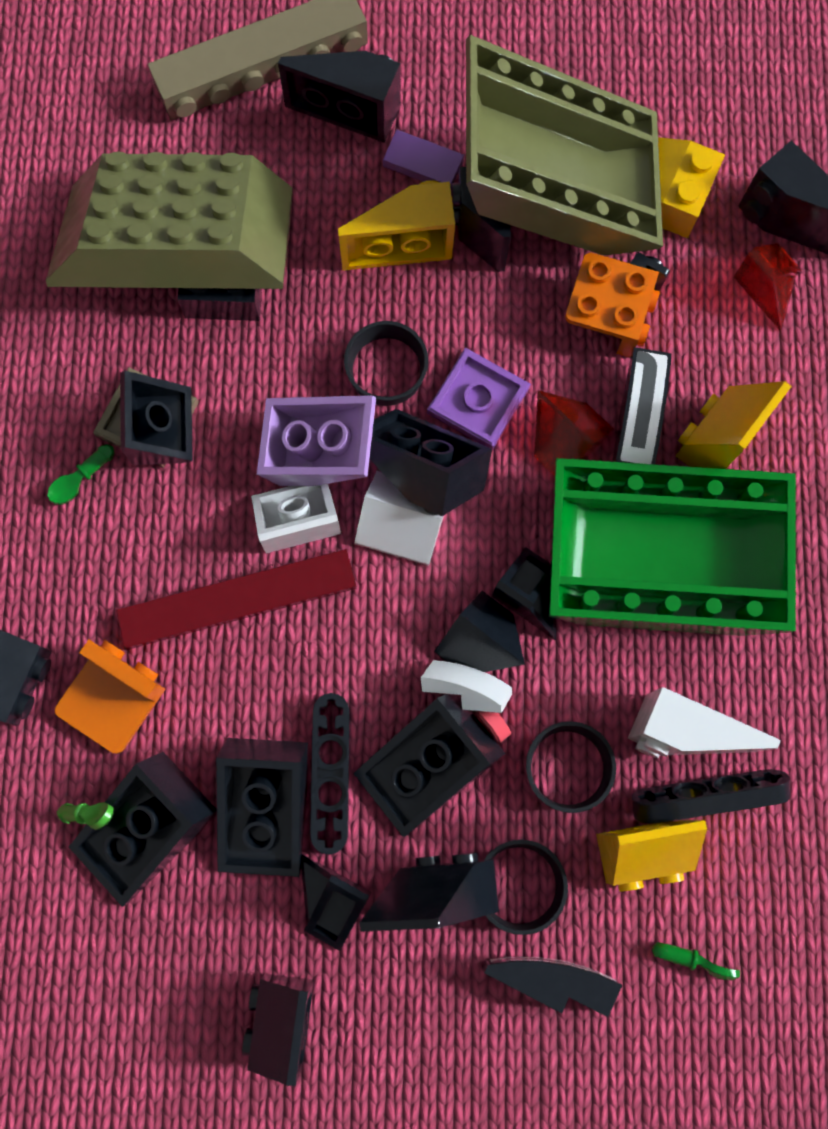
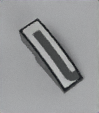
M633 347L618 419L619 428L612 459L613 462L655 464L665 412L672 353Z
M503 957L485 960L481 967L485 974L560 1013L563 1012L570 997L609 1017L622 988V984L612 977L591 968L563 960L542 957Z

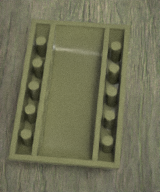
M469 35L466 38V184L477 213L604 256L657 250L663 247L657 112L478 37Z
M112 152L110 154H101L72 186L46 277L47 287L283 289L293 196L292 187L253 155H239L237 153L202 155L197 152L187 154H163L161 152H151L148 154Z

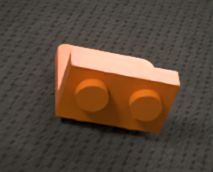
M591 252L585 254L566 311V321L576 326L621 338L616 354L631 358L633 347H636V345L643 347L648 335L650 325L645 324L644 321L647 312H654L660 295V291L654 290L659 272Z
M88 639L79 653L89 660L56 705L55 714L108 751L119 754L124 751L166 689L155 682L158 674L142 663L137 662L135 667H132L121 660L125 652L115 645L104 640L100 646Z

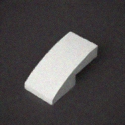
M433 660L421 676L422 692L461 695L462 710L502 713L512 696V687L488 673L462 664Z

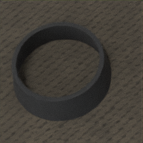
M379 321L363 327L351 338L346 347L344 366L351 384L360 396L373 395L376 397L377 405L391 406L408 400L417 392L428 369V353L423 340L408 326L393 321ZM390 338L405 343L415 352L419 360L420 377L418 382L411 389L400 395L391 397L376 396L363 390L354 380L353 364L357 354L365 345L378 339Z
M567 721L551 725L535 738L528 751L526 772L531 788L542 802L561 812L578 813L594 808L607 797L616 777V760L609 742L600 732L589 725ZM558 732H575L585 736L597 747L603 761V777L598 789L587 800L577 804L565 805L551 801L539 791L532 777L531 763L536 748L545 738Z
M513 840L497 846L484 860H492L500 852L516 847L527 848L537 852L549 863L555 876L556 891L553 902L541 917L528 923H511L501 919L495 913L486 915V917L496 927L505 932L516 935H529L546 929L559 917L567 900L568 882L561 862L552 851L534 841Z

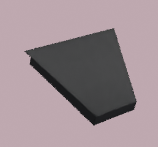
M525 547L495 586L492 597L556 640V618L549 617L551 564Z
M483 590L459 615L434 651L436 655L446 662L462 664L482 672L525 665L514 614Z
M302 854L301 871L307 920L304 931L340 951L365 906L371 891Z

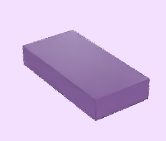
M396 130L383 158V167L422 182L428 180L438 182L450 181V188H452V183L455 182L460 167L463 164L464 154Z

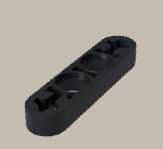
M334 693L324 694L317 699L313 708L310 836L315 849L328 855L342 850L347 843L349 835L350 710L346 700ZM329 701H335L336 707L343 709V714L335 718V730L344 728V735L342 737L335 734L319 736L320 728L328 730V719L326 716L321 715L320 711L328 707ZM327 741H336L342 747V757L335 764H326L320 758V748ZM326 782H335L342 790L340 801L333 806H327L319 799V789ZM318 810L325 812L343 811L342 819L333 817V828L335 831H341V839L335 840L331 848L326 847L325 840L318 838L319 831L326 829V817L318 819Z
M767 769L643 788L632 794L633 816L639 822L653 824L778 805L787 802L791 797L790 777L783 771Z

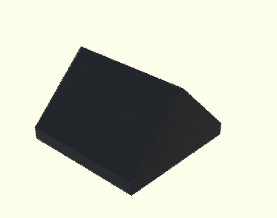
M126 370L120 372L121 450L132 465L189 463L193 461L191 387Z

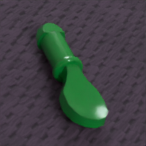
M104 444L97 447L98 450L82 464L76 465V472L56 479L48 488L47 497L49 501L54 505H63L72 501L79 492L82 480L84 478L90 480L91 475L114 458L115 450L113 446Z
M656 942L652 947L654 957L689 967L692 971L695 970L696 965H700L711 976L719 980L733 981L740 977V970L715 965L698 955V950L696 949L689 950Z

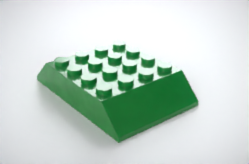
M556 458L549 617L583 626L736 636L795 632L796 474Z

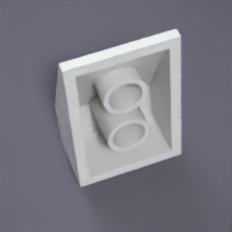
M664 687L645 696L628 736V739L637 743L636 750L654 758H659L660 755L667 757L668 755L758 752L778 748L781 741Z

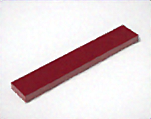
M347 549L117 609L116 612L124 648L129 650L357 589Z

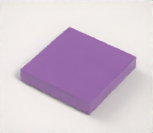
M465 347L427 408V414L493 450L530 389L531 384Z

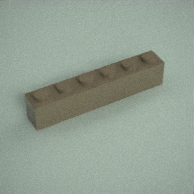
M312 0L147 64L156 90L171 121L179 117H188L195 111L207 106L224 103L229 98L243 92L255 91L262 85L279 79L278 62L280 57L357 51L362 46L368 44L367 21L357 0Z

